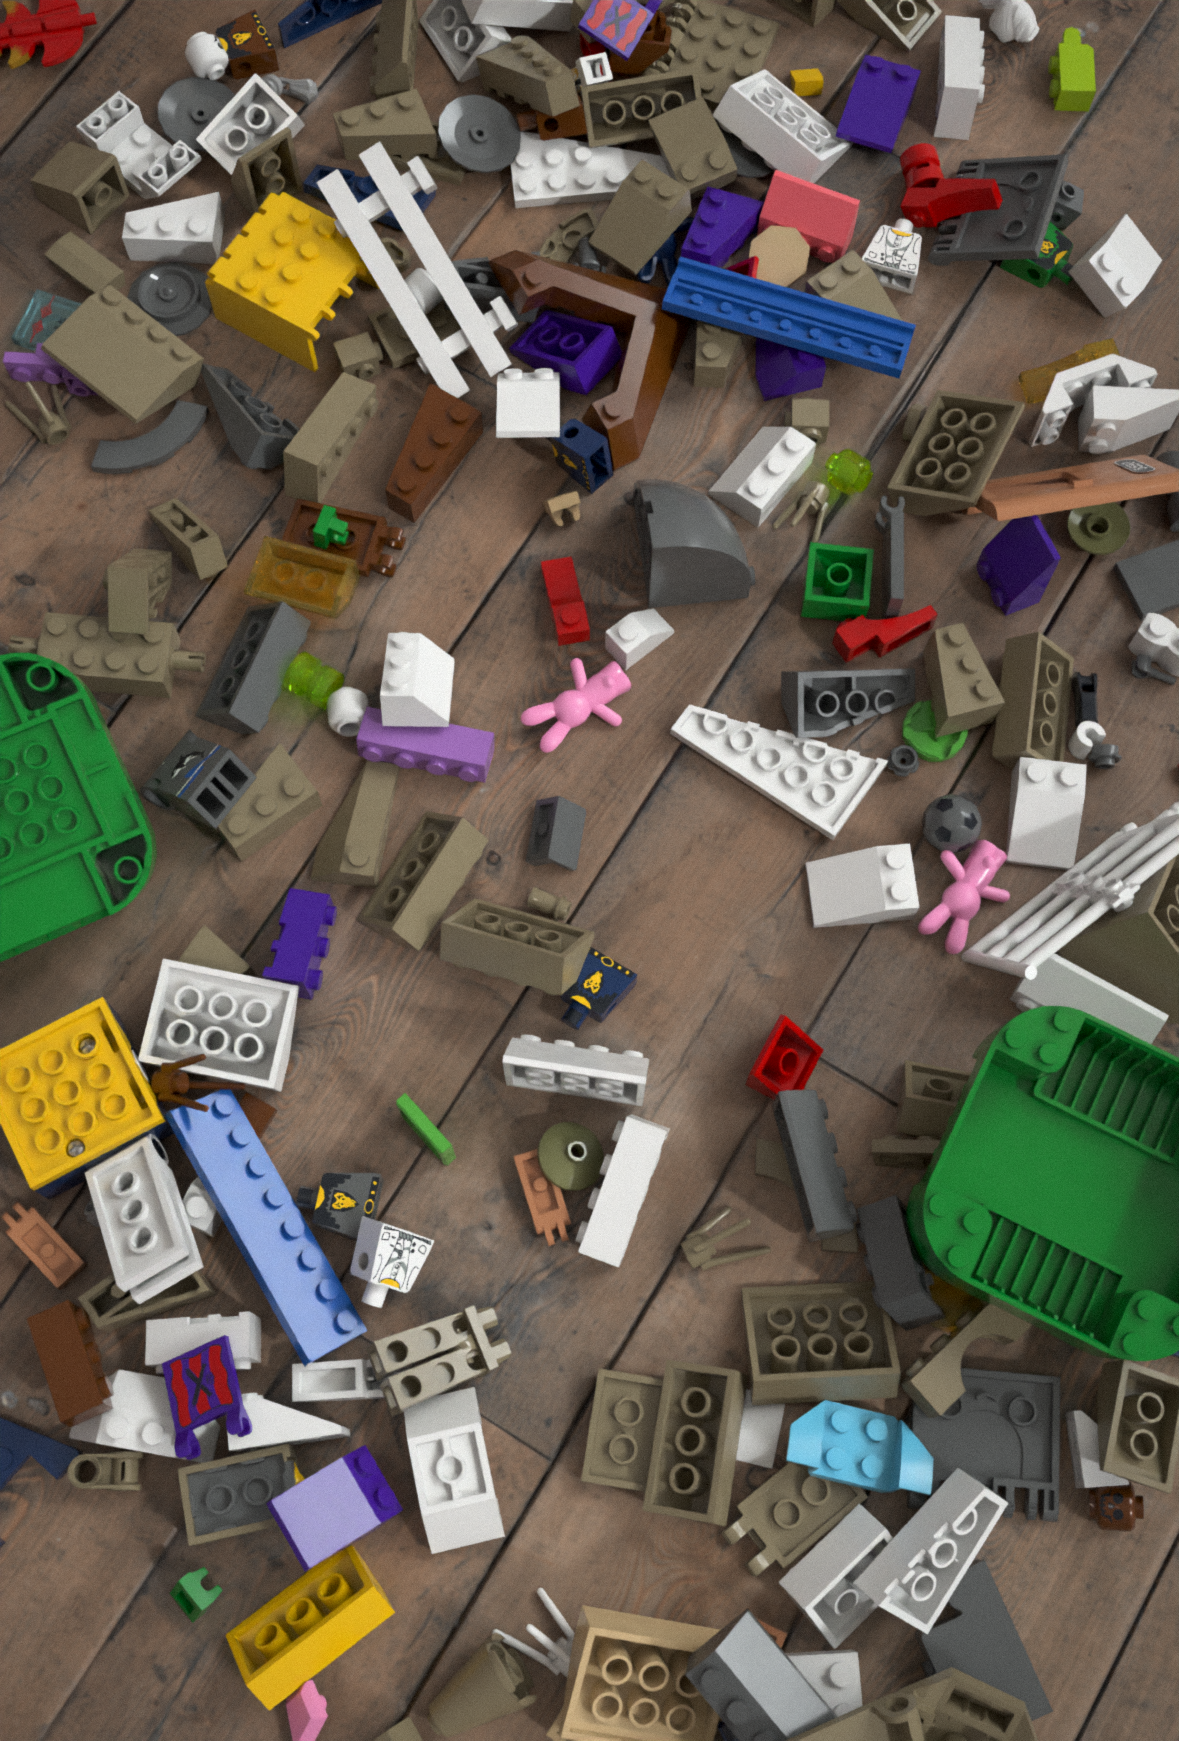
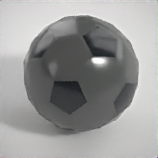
M957 794L937 797L928 805L922 818V830L927 842L939 851L949 850L953 853L965 851L975 843L982 827L981 815L976 805L969 798Z

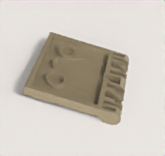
M677 0L670 10L672 16H669L665 22L672 30L669 51L644 69L641 77L698 68L701 97L704 98L708 108L716 110L730 85L762 71L779 31L780 23L706 0Z

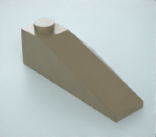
M366 761L317 846L311 875L312 880L373 889L378 887L399 775V766L393 763Z

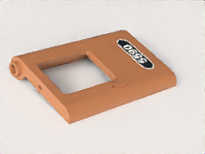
M1137 455L992 479L987 481L975 507L960 510H962L964 515L984 512L996 521H1004L1179 491V469L1149 456Z

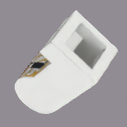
M606 52L581 57L575 61L576 67L571 69L579 96H582L581 87L608 83L613 79ZM600 65H601V67H602L603 76L601 75V72H600Z

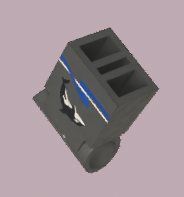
M189 729L141 787L140 792L145 799L162 809L175 810L177 808L180 812L216 829L257 777L229 748L199 738Z

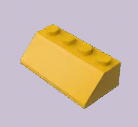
M352 1544L314 1566L225 1636L245 1685L270 1711L393 1615L395 1611L384 1590Z

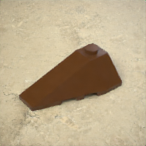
M660 9L655 12L627 61L610 50L609 65L612 72L623 76L630 74L638 75L669 51L672 30L665 23L666 16L664 12H661Z

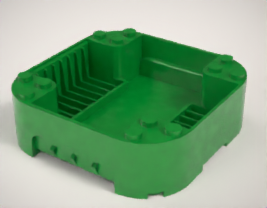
M32 653L0 655V962L112 915L126 907L141 894L149 883L157 858V845L153 827L93 694L86 684L66 667L49 658Z
M1043 1006L1023 1012L991 1032L975 1050L972 1057L977 1059L967 1083L962 1089L963 1092L956 1108L947 1122L948 1125L937 1149L935 1148L930 1165L922 1180L913 1185L907 1207V1224L917 1249L916 1252L923 1263L936 1276L948 1284L982 1301H986L1086 1353L1102 1358L1130 1361H1151L1172 1355L1179 1351V1058L1075 1008Z

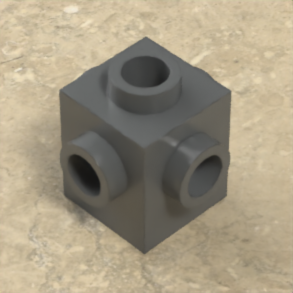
M1063 180L1050 219L1053 225L1065 230L1082 214L1084 190Z

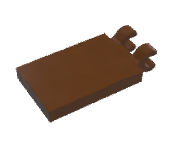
M297 498L277 551L281 559L363 577H369L371 569L386 577L394 576L397 568L396 564H392L394 557L382 554L385 544L393 549L403 550L406 542V537H402L403 529L388 527L386 518L382 516L327 505L336 508L337 519L348 523L346 531L349 532V536L345 545L329 542L327 550L314 546L313 530L322 508L326 504Z

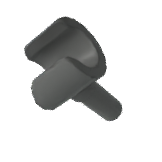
M1141 654L1137 656L1136 660H1132V674L1135 678L1152 677L1171 685L1175 684V677L1158 671V669L1151 668L1150 656Z

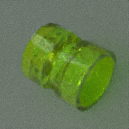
M303 651L289 665L284 676L283 685L298 696L306 694L308 702L321 710L327 709L328 697L343 687L345 676L330 665L322 667L320 659Z

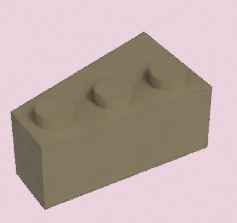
M280 743L254 774L257 777L217 826L222 837L241 862L323 806L318 791Z
M199 1269L141 1304L132 1299L130 1289L124 1292L117 1286L113 1273L81 1295L78 1300L96 1327L109 1332L217 1294Z

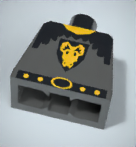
M323 1173L320 1189L300 1186L296 1205L297 1207L315 1210L313 1223L316 1227L357 1241L362 1217L376 1219L384 1179L378 1173Z

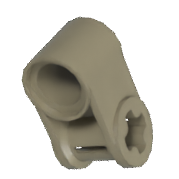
M110 1452V1454L78 1455L69 1464L67 1471L68 1479L72 1485L81 1489L141 1491V1484L138 1483L139 1459L143 1458V1452ZM91 1461L96 1466V1474L91 1481L85 1483L80 1477V1469L84 1463Z

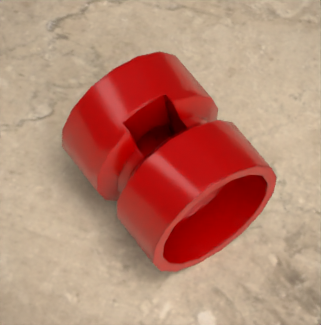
M916 144L906 149L900 156L899 161L905 178L906 190L908 188H936L939 179L944 178L937 149L932 144Z

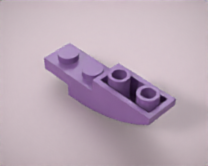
M37 343L35 353H4L3 363L11 379L20 382L30 380L46 381L51 384L64 382L70 394L78 396L98 395L41 350L43 343Z

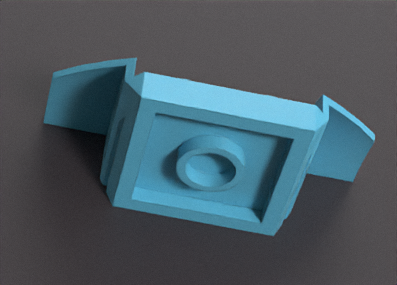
M824 1400L790 1425L786 1461L808 1466L810 1476L880 1493H892L899 1489H905L931 1495L934 1458L902 1420L898 1421L894 1416Z

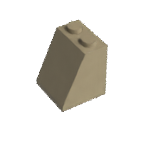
M71 141L59 150L30 180L38 200L90 235L130 196L115 155Z

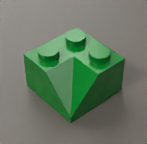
M810 542L800 617L844 621L848 618L854 620L861 615H864L866 618L870 602L874 549Z

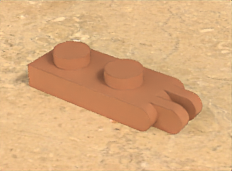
M537 1149L513 1156L537 1235L544 1233L548 1246L555 1245L552 1230L558 1229L562 1242L569 1240L565 1226L570 1225L571 1221L561 1189L544 1176L538 1163Z
M17 1201L12 1206L21 1216L17 1221L8 1212L1 1216L10 1226L5 1231L6 1234L57 1289L62 1290L88 1264L33 1206L26 1210Z

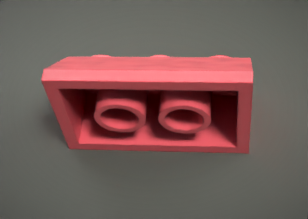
M775 170L759 217L757 236L771 225L796 228L810 246L809 255L819 258L823 262L834 263L845 255L852 240L860 200Z

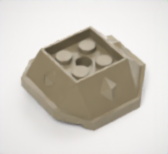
M953 1667L898 1690V1692L909 1693L915 1697L926 1741H1038L1024 1701Z

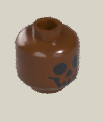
M1129 1482V1485L1089 1488L1090 1520H1096V1524L1101 1530L1130 1532L1135 1528L1136 1519H1144L1143 1496L1135 1495V1487L1131 1482Z

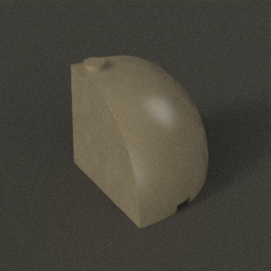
M1178 854L1140 884L1141 888L1133 894L1135 898L1130 907L1119 912H1115L1113 908L1109 909L1057 951L1060 957L1169 1015L1165 1023L1179 1024Z

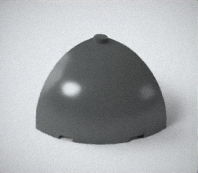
M660 479L636 480L633 488V503L648 608L748 598L750 586L755 585L754 567H749L741 538L724 511L704 494L681 483Z

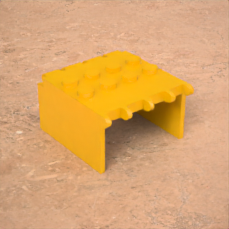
M271 192L258 208L260 213L255 212L241 229L242 235L237 234L225 249L223 255L226 258L220 256L209 269L207 275L210 278H207L205 285L216 319L307 369L316 372L318 364L312 341H317L320 334L314 329L322 317L329 321L333 320L336 314L330 307L339 295L349 298L353 294L352 289L347 285L354 276L379 289V286L349 236L343 238L334 224L336 219L285 192H282L280 196Z

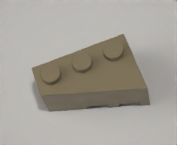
M417 88L333 113L337 139L346 160H361L359 154L379 141L388 155H401V159L411 158V154H429V158H438L436 133Z
M696 320L693 387L724 388L737 358V353L747 334Z
M134 548L107 566L103 575V586L105 589H108L109 632L149 633V618H156L158 613L154 606L156 602L163 603L172 584V551Z
M960 623L935 629L923 650L927 683L931 687L932 693L931 711L934 712L936 721L934 729L935 738L992 723L1005 701L964 624Z

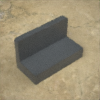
M561 796L536 800L525 862L533 866L554 863L569 871L576 870L586 809Z

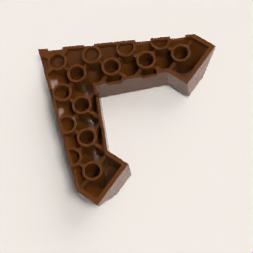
M513 250L490 260L489 266L519 315L544 304L554 308L561 306L574 311V315L596 323L598 320L615 326L614 330L625 333L624 345L618 361L612 393L591 403L581 420L586 426L607 438L613 472L637 461L643 450L692 318L662 310L663 299L667 291L664 288L519 250Z

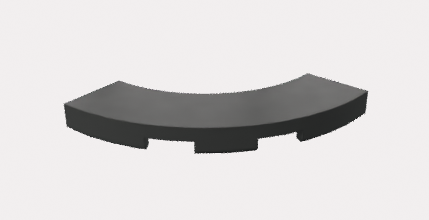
M177 400L174 409L166 420L149 433L125 441L100 440L91 465L93 472L103 474L133 473L135 469L149 465L154 467L175 456L174 453L187 442L190 443L200 431L209 413L207 406Z

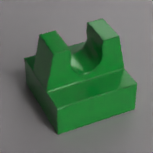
M327 505L323 506L313 530L314 546L327 550L329 542L345 545L349 536V532L346 531L348 523L337 519L336 508Z
M205 1567L193 1573H187L176 1583L170 1592V1595L192 1623L207 1611L223 1591L219 1585H216L209 1591L203 1589L200 1582L209 1573Z

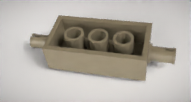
M45 612L39 638L12 635L9 640L14 642V644H8L9 653H32L58 662L78 676L90 691L171 698L176 670L203 673L205 667L202 665H206L205 652L179 650L181 639L173 623L149 621L150 630L148 634L109 632L108 617Z

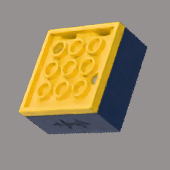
M103 997L0 1049V1124L29 1187L49 1200L86 1181L85 1172L146 1135L153 1134L161 1141L174 1134L165 1117L167 1111L163 1103L158 1100V1096L153 1093L152 1081L143 1063L138 1061L139 1054L119 1014Z

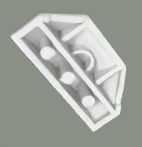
M117 1370L108 1377L114 1391V1396L110 1397L113 1409L71 1427L69 1435L71 1439L178 1458L174 1449L176 1433L164 1377ZM216 1420L193 1429L200 1444L201 1454L190 1461L201 1463L213 1461L221 1429Z

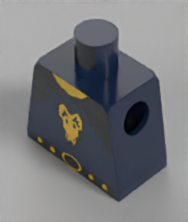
M570 419L562 427L560 426V437H545L552 443L558 466L590 494H593L613 476L607 438L580 421Z
M590 947L577 982L560 995L561 999L570 1005L561 1020L575 1030H579L587 1016L602 1023L635 987L637 974Z

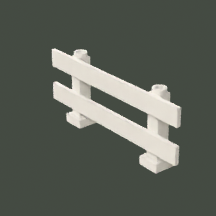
M379 141L359 154L379 189L377 192L358 203L338 169L318 181L317 184L338 218L334 221L338 231L343 238L349 236L420 354L416 360L425 374H432L439 388L459 398L469 392L470 389L452 359L473 347L490 377H493L512 365L494 332L502 327L509 332L517 327L518 323L501 296L490 302L493 307L492 310L484 315L481 313L413 198V195L422 189L427 195L437 189L422 160L416 156L407 162L411 170L400 176ZM390 210L393 212L462 328L443 341H440L371 225V222Z

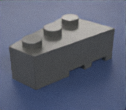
M540 251L531 252V254L540 256ZM488 257L452 261L483 315L493 309L490 302L501 296L515 320L533 323L539 307L519 315L489 266ZM444 300L445 310H450L449 306Z
M893 1195L858 1208L857 1213L860 1223L856 1224V1230L861 1242L866 1245L867 1254L864 1255V1262L869 1274L874 1278L875 1287H872V1295L879 1309L883 1308L906 1331L946 1318L943 1307L938 1306L932 1300L929 1286L934 1285L931 1273L925 1274L922 1260L916 1252L917 1249L911 1232L908 1230L907 1206L897 1195Z

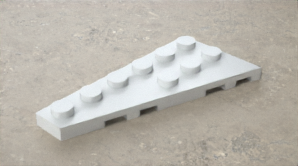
M525 131L520 132V150L514 161L510 164L515 208L611 200L623 180L641 160L646 161L670 177L664 160L659 155L609 146L590 149L589 143L564 138L543 141L540 140L538 134Z
M688 705L672 726L671 735L831 840H834L888 763V760L881 758L871 759L859 755L860 752L849 749L846 752L829 747L827 743L810 738H795L794 734L778 729L777 731H772L759 727L760 724L750 721L748 723L728 718L725 714Z

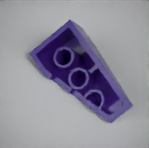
M756 337L755 378L764 401L822 387L826 370L822 356Z

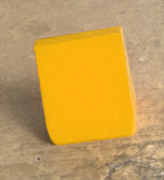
M818 68L790 70L789 74L793 93L797 96L822 95L824 80Z

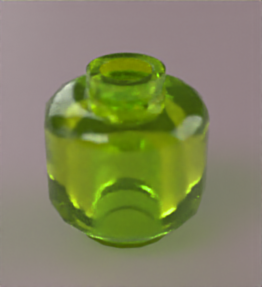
M850 448L843 449L838 454L834 452L825 464V469L828 470L826 475L827 482L849 496L857 492L862 493L868 487L873 477L871 462Z

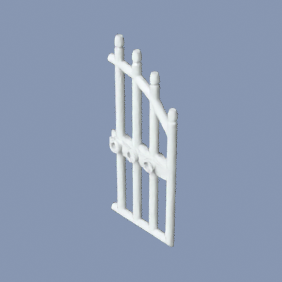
M1179 801L1171 805L1169 810H1165L1145 825L1137 827L1133 822L1124 825L1120 832L1114 833L966 950L961 956L962 960L1025 979H1034L1037 976L1036 968L1109 909L1113 908L1115 912H1119L1130 907L1135 898L1133 894L1141 888L1140 884L1179 854Z

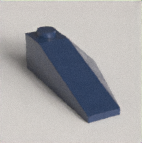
M304 0L278 23L282 45L284 48L289 47L381 4L382 0Z

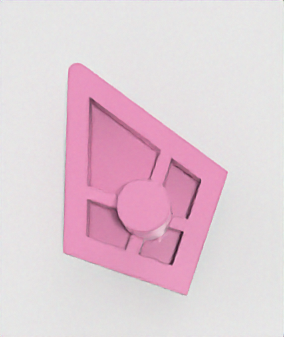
M313 1680L306 1681L286 1699L293 1741H315L328 1717L325 1710L327 1706L326 1699L323 1695L318 1694Z

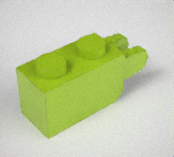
M1072 26L1064 30L1063 39L1058 44L1055 56H1050L1048 73L1053 74L1049 96L1054 98V110L1089 112L1096 93L1094 49L1088 44H1081V33Z

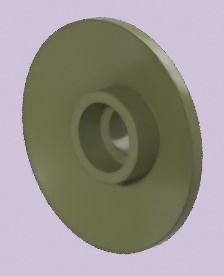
M1115 502L1072 509L1067 519V531L1071 540L1077 547L1090 554L1107 555L1114 553L1123 547L1130 535L1131 526L1128 515ZM1091 529L1099 530L1100 534L1093 532Z
M562 1122L550 1127L543 1134L538 1144L537 1158L541 1171L552 1184L564 1190L579 1191L591 1186L601 1175L599 1173L604 1161V1153L599 1140L588 1128L574 1122ZM572 1147L578 1151L580 1155L579 1158L574 1157L572 1155Z

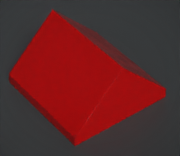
M780 1014L748 1075L745 1085L775 1100L777 1093L780 1091L803 1090L824 1049L786 1015Z

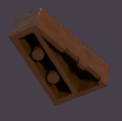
M66 1300L26 1318L60 1422L73 1427L113 1409L110 1397L114 1396V1391L107 1375H104L101 1364V1352L96 1344L91 1321L83 1307L79 1308L71 1301Z

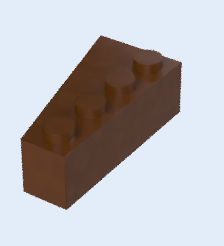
M429 384L385 488L389 509L413 523L416 522L482 435L483 421L481 411L434 384Z

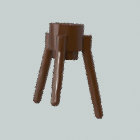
M205 1054L188 1057L173 1063H162L161 1069L155 1071L151 1082L153 1093L158 1096L160 1102H172L203 1112L209 1110L207 1105L180 1096L186 1093L188 1089L243 1090L245 1084L236 1082L189 1081L188 1075L179 1069L205 1060Z

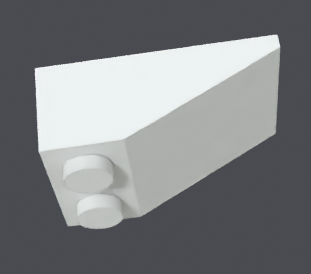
M255 73L196 140L232 175L238 158L286 127L291 130L292 138H294L305 124Z
M1124 214L1068 272L1102 316L1106 318L1125 309L1142 292L1162 259L1129 216Z
M513 368L504 370V373H498L496 438L560 437L559 372H553L549 368L536 369L535 373H522V370Z
M1093 386L1078 418L1079 452H1090L1091 454L1111 453L1169 430L1179 413V390Z
M1027 757L1019 758L1012 770L1006 863L1067 871L1074 866L1085 798L1087 765Z
M910 844L876 846L805 864L813 928L913 920L919 909Z
M257 1393L241 1394L244 1408L252 1423V1432L247 1436L238 1437L237 1434L230 1435L227 1431L229 1450L240 1453L257 1451L288 1443L297 1445L350 1437V1429L263 1399V1395H258Z

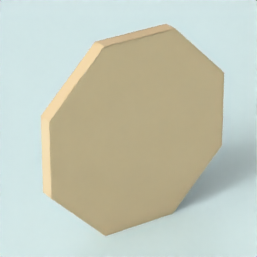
M771 225L751 241L749 258L753 256L759 258L757 279L788 288L806 274L810 246L796 228Z

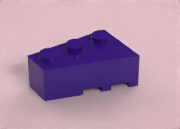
M707 186L682 246L681 257L722 268L728 262L729 256L736 249L740 250L744 246L745 240L752 233L756 234L758 232L759 217L764 202Z
M290 888L279 920V925H281L279 939L273 940L271 952H275L272 967L265 966L262 976L267 980L299 986L297 998L313 1000L314 991H319L322 985L323 971L319 970L321 959L328 956L330 938H326L329 926H334L337 916V907L333 906L330 894Z

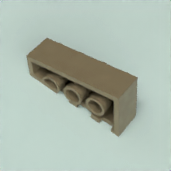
M529 36L514 37L510 40V43L476 56L485 91L491 92L496 89L498 96L506 98L511 95L516 103H530V108L550 116H556L580 106L572 71Z
M345 372L340 375L283 451L285 495L296 500L298 498L322 503L368 420L375 415L378 409L379 401L376 399V385Z

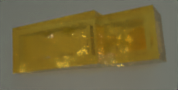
M1114 339L1085 344L1082 349L1062 359L1020 372L1018 380L1027 403L1031 404L1046 400L1057 373L1110 354L1120 356Z

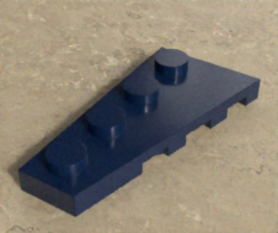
M319 164L315 166L303 183L305 193L327 201L317 182L338 169L358 203L379 190L371 175L359 177L355 176V172L351 170ZM422 189L413 195L422 213L425 212L436 196V190L427 195ZM391 210L376 219V221L403 231Z

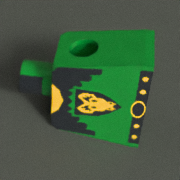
M1049 222L1038 259L1002 260L1000 268L1039 288H1044L1054 276L1068 285L1074 279L1068 272L1073 267L1068 262L1073 249V243L1055 225Z

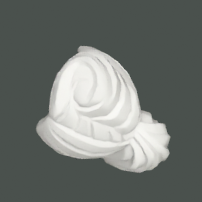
M978 0L982 3L983 8L995 9L990 17L989 27L1001 42L1006 43L1011 40L1029 42L1039 32L1035 14L1026 1Z

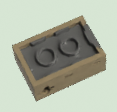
M288 1443L178 1468L189 1546H198L279 1527L266 1503L304 1480V1477L299 1472L295 1445Z

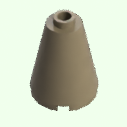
M494 1633L488 1637L429 1703L430 1713L427 1714V1719L437 1735L443 1734L447 1738L453 1737L527 1708L536 1701L537 1695L530 1696L529 1689L534 1686V1683L525 1663L515 1648L511 1647L506 1650L500 1642L505 1638L501 1634Z

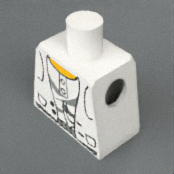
M898 219L895 227L880 226L862 259L873 270L882 286L912 294L918 274L922 237L919 234L912 233V222L907 219Z
M363 1216L350 1269L352 1275L368 1281L361 1301L382 1308L389 1288L403 1293L410 1291L433 1246L434 1240Z

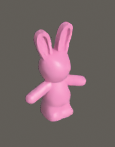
M579 658L572 659L570 666L576 690L564 691L553 702L528 708L522 713L521 722L525 726H535L554 717L557 719V722L543 735L539 747L542 752L549 753L556 749L569 730L583 724L591 712L614 727L621 724V716L605 706L614 698L631 689L630 680L617 662L611 661L597 674L587 680L582 660Z
M987 840L975 841L963 866L952 851L944 850L941 853V860L956 882L945 889L941 904L922 918L919 922L918 930L923 935L935 933L949 917L953 918L945 940V948L949 954H957L964 948L969 921L980 909V897L1002 903L1007 902L1010 898L1008 891L988 886L995 873L1007 860V855Z

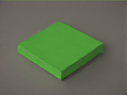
M406 1093L398 1098L396 1105L402 1118L438 1159L448 1166L456 1159L451 1143Z

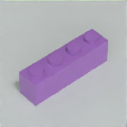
M372 707L366 708L356 738L358 756L364 757L369 761L394 763L406 769L418 768L427 770L434 775L446 774L456 776L467 782H486L494 753V733L454 724H449V727L383 726L381 709Z

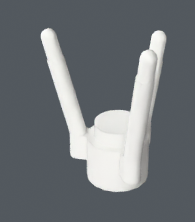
M538 1588L537 1594L568 1639L566 1640L561 1636L554 1643L532 1624H528L526 1630L549 1650L547 1654L549 1657L498 1629H494L492 1634H501L505 1638L503 1640L504 1643L547 1666L556 1675L561 1672L565 1677H568L572 1642L575 1633L544 1589Z

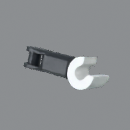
M1074 672L1072 690L1075 726L1077 729L1070 738L1068 746L1069 751L1074 757L1084 760L1094 745L1101 744L1106 734L1104 729L1098 724L1097 674L1091 673L1090 676H1083L1080 672ZM1082 688L1088 689V692H1082Z

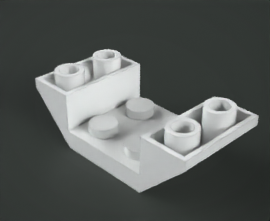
M120 91L115 93L76 126L77 131L89 147L111 153L117 157L125 183L144 199L159 197L202 160L200 155L181 140L172 146L147 126L143 121L139 106Z
M1110 354L1057 373L1028 443L1033 447L1041 443L1048 445L1057 440L1069 412L1085 404L1093 386L1151 388L1158 373L1154 368L1115 354Z
M475 1387L437 1395L404 1411L410 1458L421 1515L431 1553H439L505 1537L498 1499L496 1498Z

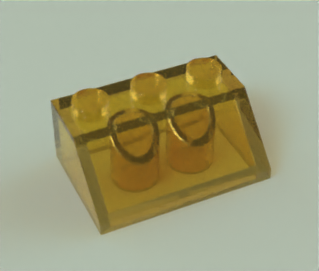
M264 536L243 592L248 596L270 602L283 601L292 608L337 619L350 606L360 574L356 560Z

